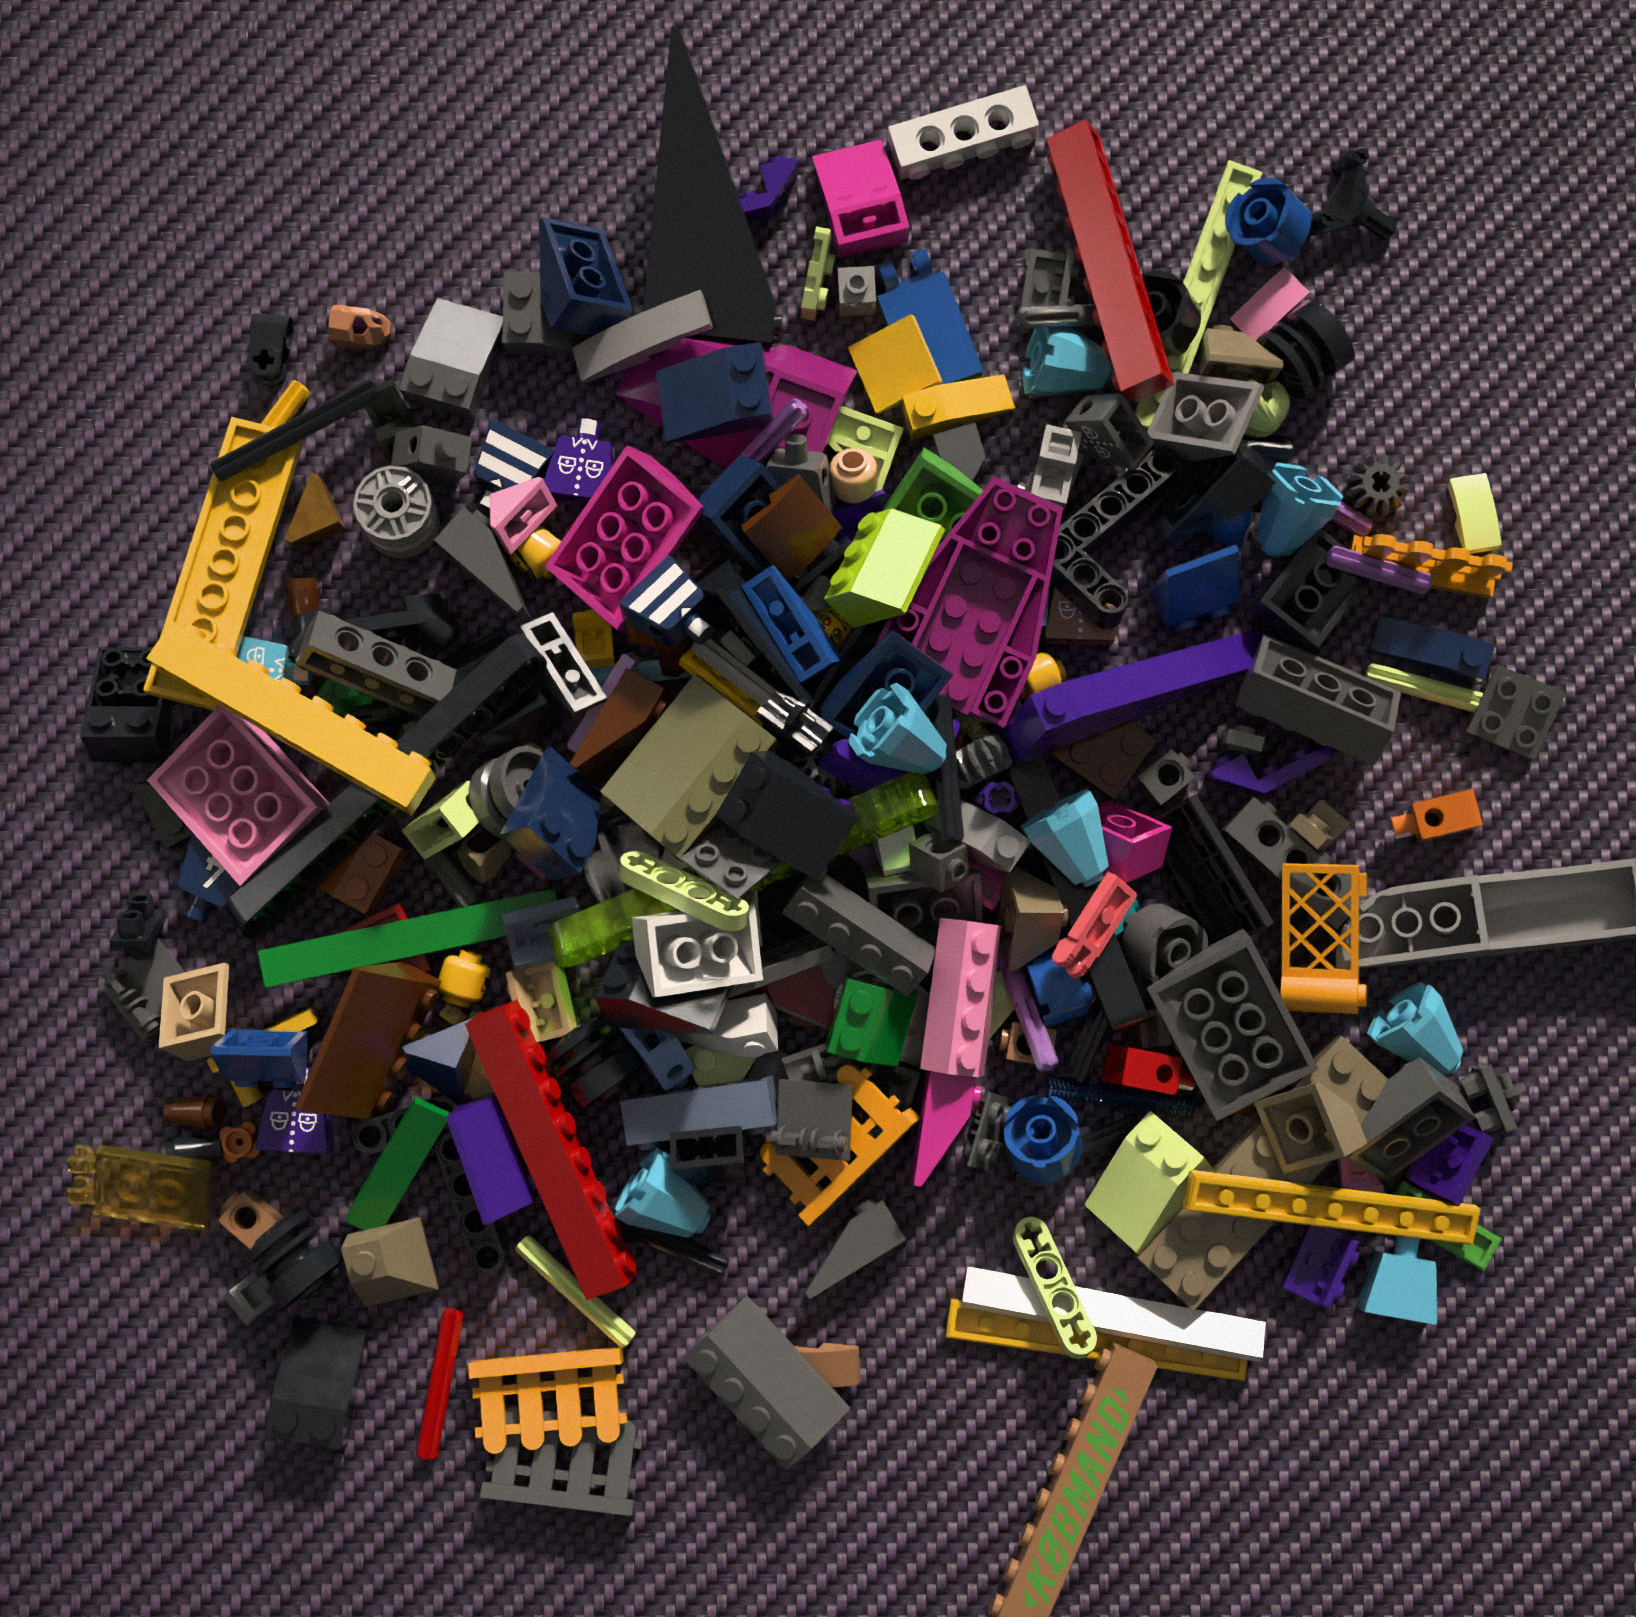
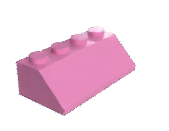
M940 918L920 1069L949 1075L984 1076L1003 934L1002 926Z

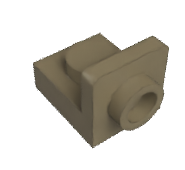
M1319 800L1307 815L1299 814L1291 822L1290 826L1317 850H1326L1348 826L1349 822L1326 801Z

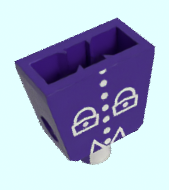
M580 419L577 437L562 435L558 438L544 478V482L554 500L587 505L614 465L611 443L599 441L600 422L591 419Z
M307 1068V1076L303 1081L296 1082V1087L270 1089L255 1150L320 1154L334 1152L332 1115L304 1112L294 1108L311 1070L310 1068Z

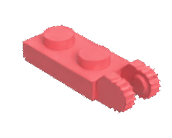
M1107 872L1068 933L1069 937L1060 940L1057 944L1056 950L1052 954L1053 962L1062 968L1066 966V973L1072 978L1077 979L1084 976L1095 958L1099 957L1136 899L1137 893L1117 875Z

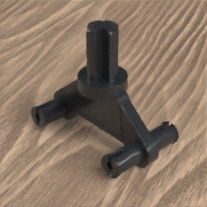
M1366 149L1349 150L1343 153L1338 161L1333 163L1334 166L1331 167L1332 173L1337 177L1341 176L1323 211L1312 214L1310 231L1307 237L1311 235L1320 236L1350 225L1354 228L1361 225L1382 240H1388L1397 229L1396 221L1375 208L1374 199L1369 197L1363 164L1367 163V159H1369V153Z

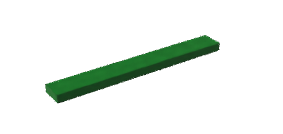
M555 888L259 950L258 955L265 988L351 971L354 967L379 965L505 938L507 936L502 914L556 901Z

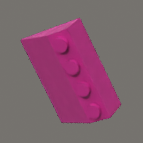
M627 445L545 567L616 630L621 631L626 623L623 621L619 601L668 555L672 557L705 508L671 472L653 457Z

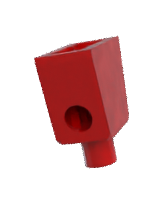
M1107 1046L1102 1082L1176 1095L1178 1088L1192 1091L1196 1081L1190 1069L1182 1066V1058L1131 1047Z

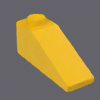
M1005 375L936 385L903 395L901 401V410L911 441L1015 410Z

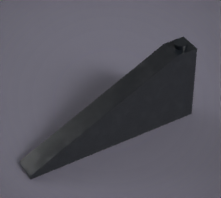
M671 26L643 312L701 290L713 329L695 335L774 344V337H781L783 315L777 314L778 307L683 33L679 27Z

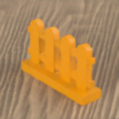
M1376 534L1373 537L1354 535L1351 537L1349 550L1431 574L1433 577L1431 589L1487 599L1493 596L1495 581L1500 580L1502 572L1509 574L1512 571L1513 564L1512 562H1507L1508 558L1502 555L1487 554L1483 557L1470 555V551L1463 548H1448L1446 551L1434 549L1433 544L1429 542L1412 541L1406 544L1396 542L1395 537L1384 534Z
M846 1064L837 1072L839 1084L853 1085V1099L870 1116L862 1125L852 1114L850 1151L852 1150L858 1157L851 1164L845 1160L809 1157L819 1167L810 1175L794 1156L777 1155L776 1146H772L771 1141H768L761 1147V1158L767 1164L762 1170L768 1176L775 1173L793 1192L789 1199L794 1204L801 1201L806 1206L798 1216L808 1226L818 1220L921 1119L911 1107L901 1113L895 1107L900 1101L895 1095L888 1099L869 1079L874 1073L868 1067L861 1071L854 1064ZM878 1124L884 1131L875 1139L870 1131ZM826 1175L832 1182L823 1189L818 1182Z
M611 1347L476 1360L468 1363L469 1379L479 1378V1387L472 1388L473 1398L480 1397L482 1427L475 1428V1438L483 1437L484 1448L492 1454L500 1453L505 1449L508 1442L507 1435L521 1434L522 1444L529 1450L540 1448L545 1441V1431L559 1430L560 1441L566 1446H575L581 1441L583 1427L596 1426L597 1435L601 1441L606 1443L615 1441L621 1432L620 1424L628 1423L627 1413H619L617 1384H624V1373L616 1374V1365L624 1362L623 1348ZM592 1367L593 1376L579 1377L578 1368ZM554 1371L555 1380L541 1381V1372ZM517 1374V1384L504 1385V1375ZM580 1388H594L596 1416L582 1417ZM556 1390L558 1419L544 1421L542 1391ZM518 1394L520 1423L506 1424L504 1395Z

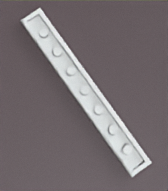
M973 1267L967 1268L962 1307L1050 1323L1030 1278ZM1075 1287L1096 1332L1260 1362L1263 1358L1265 1322L1197 1309L1193 1311L1187 1307ZM1057 1295L1052 1299V1306L1059 1314H1068L1072 1311L1073 1304L1067 1296ZM1076 1316L1070 1322L1061 1325L1067 1326L1070 1324L1071 1327H1074L1075 1322L1080 1319Z

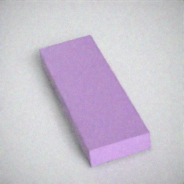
M633 652L622 654L602 687L607 700L625 669L628 668L635 672L643 658ZM606 702L587 711L569 740L567 748L575 753L577 752Z

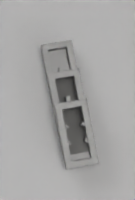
M701 290L658 305L599 332L573 347L572 350L581 382L586 383L651 360L650 355L682 345L681 339L713 329Z

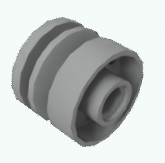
M387 466L376 469L364 477L356 489L353 503L356 519L376 550L388 557L405 559L419 555L432 545L439 532L440 516L432 494L419 474L406 467Z

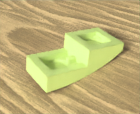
M1486 473L1451 478L1448 490L1457 515L1455 528L1462 548L1469 550L1470 554L1500 549L1502 544L1498 518Z

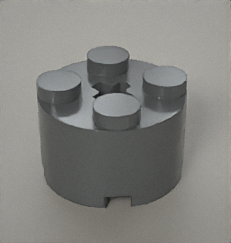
M1151 904L1138 912H1132L1125 918L1123 923L1125 931L1121 941V950L1129 970L1153 983L1208 947L1207 933L1204 928L1199 926L1196 920L1164 904Z

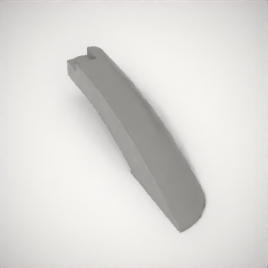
M1636 858L1533 871L1473 875L1402 885L1380 891L1359 905V968L1483 957L1636 938ZM1351 918L1344 924L1340 935L1351 926ZM1350 933L1346 938H1344V940H1345L1350 946H1351V933ZM1338 944L1336 949V968H1351V955Z

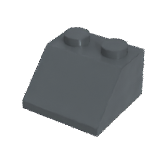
M504 271L502 343L507 354L574 356L572 348L580 344V334L550 328L541 302L540 272Z

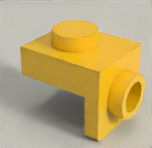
M594 609L573 613L572 622L575 630L576 649L588 668L615 666L612 625Z

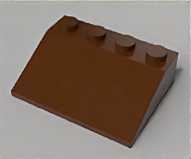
M404 961L354 967L294 1108L304 1112L360 1119H371L386 1114L395 1102L396 1094L394 1091L398 1081L408 1071L405 1065L402 1046L422 1038L425 1031L423 1026L428 1012L432 1011L439 999V992L437 990L441 980Z

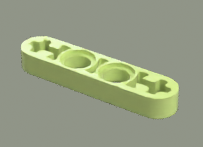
M632 851L621 856L619 878L625 884L718 929L734 932L743 929L747 925L748 904L742 898L737 901L717 886L647 853Z
M1026 1217L1019 1221L1014 1230V1245L1061 1348L1071 1358H1085L1096 1345V1331L1047 1226L1039 1218ZM1029 1227L1031 1232L1038 1231L1039 1235L1036 1239V1245L1039 1251L1044 1247L1048 1251L1040 1252L1033 1258H1030L1029 1255L1034 1253L1035 1248L1030 1239H1022L1026 1231L1025 1228ZM1044 1260L1052 1262L1057 1270L1056 1276L1048 1280L1041 1278L1036 1271L1037 1263ZM1057 1295L1067 1296L1072 1301V1311L1068 1314H1059L1052 1306V1299ZM1076 1316L1080 1319L1074 1324L1078 1335H1086L1088 1338L1084 1343L1083 1349L1078 1344L1072 1345L1070 1343L1074 1335L1070 1324L1065 1328L1061 1326V1324L1070 1322Z

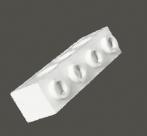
M1024 85L889 126L887 141L900 180L908 177L911 180H916L927 176L931 170L937 168H956L962 165L964 160L978 156L979 159L992 157L1000 149L1012 146L1014 149L1025 147L1033 139H1036L1039 123L1027 87ZM1001 121L1006 125V128L1004 130H994L990 127L989 123ZM959 131H966L973 138L968 141H961L956 138L955 134ZM930 141L934 142L938 149L926 151L920 145Z

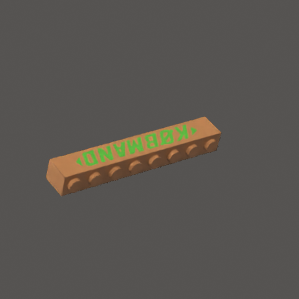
M1111 1341L1108 1349H1101L1094 1369L1098 1370L1093 1385L1087 1383L1083 1389L1079 1401L1083 1408L1078 1419L1072 1418L1067 1426L1064 1439L1068 1441L1063 1454L1056 1453L1049 1469V1475L1053 1477L1047 1490L1041 1488L1036 1497L1033 1507L1037 1511L1032 1525L1026 1523L1020 1534L1018 1545L1022 1546L1016 1560L1013 1558L1009 1560L1003 1575L1006 1585L1001 1595L997 1593L994 1595L988 1609V1616H1050L1158 1367L1152 1358L1114 1341Z

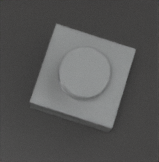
M1235 725L1234 729L1228 728L1223 732L1219 747L1256 756L1262 752L1265 737L1255 735L1256 730L1253 728Z

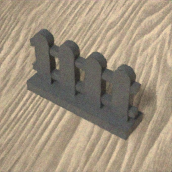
M509 1406L505 1408L506 1424L520 1423L519 1407ZM544 1412V1421L558 1419L557 1412ZM629 1420L628 1423L620 1424V1435L611 1443H606L599 1439L596 1426L583 1427L581 1441L572 1448L570 1470L565 1471L555 1469L560 1439L559 1430L545 1431L543 1445L534 1450L532 1466L518 1465L521 1434L507 1435L508 1442L505 1449L495 1454L494 1462L487 1461L485 1471L493 1472L491 1482H482L480 1498L633 1516L636 1500L627 1498L629 1489H636L638 1479H630L634 1448L642 1449L643 1440L635 1439L636 1427ZM597 1444L611 1446L607 1476L593 1474ZM516 1475L530 1476L529 1487L515 1485ZM554 1479L568 1481L567 1491L552 1490ZM591 1484L605 1485L604 1496L590 1494Z

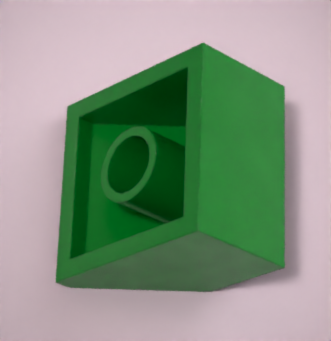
M845 974L825 1044L827 1052L866 1063L898 1067L918 994L912 992L906 997L891 986Z

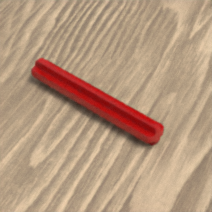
M447 1308L442 1313L416 1453L418 1458L424 1460H435L439 1452L464 1317L463 1311Z

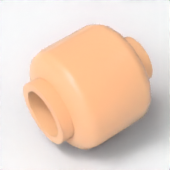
M854 448L843 450L833 457L830 463V477L835 496L841 501L848 503H860L874 495L878 487L877 463L870 453Z

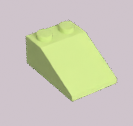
M1149 1111L1125 1137L1084 1205L1139 1255L1183 1207L1189 1171H1215L1198 1151L1153 1112Z

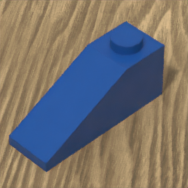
M774 565L742 585L743 590L800 683L814 680L843 661L842 656L824 627Z

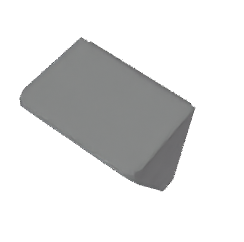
M254 1272L234 1286L224 1296L225 1300L246 1326L275 1304L266 1293L271 1283L266 1276L256 1280L253 1276Z

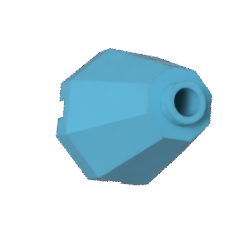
M1071 327L1035 328L1028 343L1025 356L1031 359L1030 368L1023 367L1022 380L1024 393L1036 397L1095 391L1103 388L1105 383H1110L1114 367L1113 363L1107 359L1101 346Z
M1276 463L1271 472L1276 483L1273 485L1270 495L1262 503L1257 541L1261 544L1263 552L1275 558L1290 556L1333 518L1343 495L1327 479L1317 475L1313 481L1305 477L1308 470L1301 466Z
M898 683L890 685L892 690L889 692L884 688L876 690L856 714L854 725L859 727L857 736L851 733L848 742L856 755L870 764L919 774H926L938 769L946 758L947 744L909 691Z
M1085 789L1059 800L1049 810L1045 808L1022 823L1020 828L1025 837L1030 840V843L1073 884L1083 883L1084 887H1088L1104 878L1102 871L1109 867L1098 804L1091 791Z
M1418 982L1396 993L1388 1001L1394 1007L1387 1014L1381 1008L1373 1016L1367 1035L1380 1047L1408 1062H1413L1420 1057L1444 1076L1452 1074L1459 1068L1463 1049L1442 997L1432 986L1427 985L1426 987L1424 983Z
M656 1146L638 1164L643 1169L637 1175L632 1173L627 1180L615 1205V1210L617 1211L615 1217L628 1225L689 1238L695 1232L700 1234L706 1228L711 1218V1214L708 1213L710 1208L709 1202L695 1185L690 1184L671 1171L670 1154Z

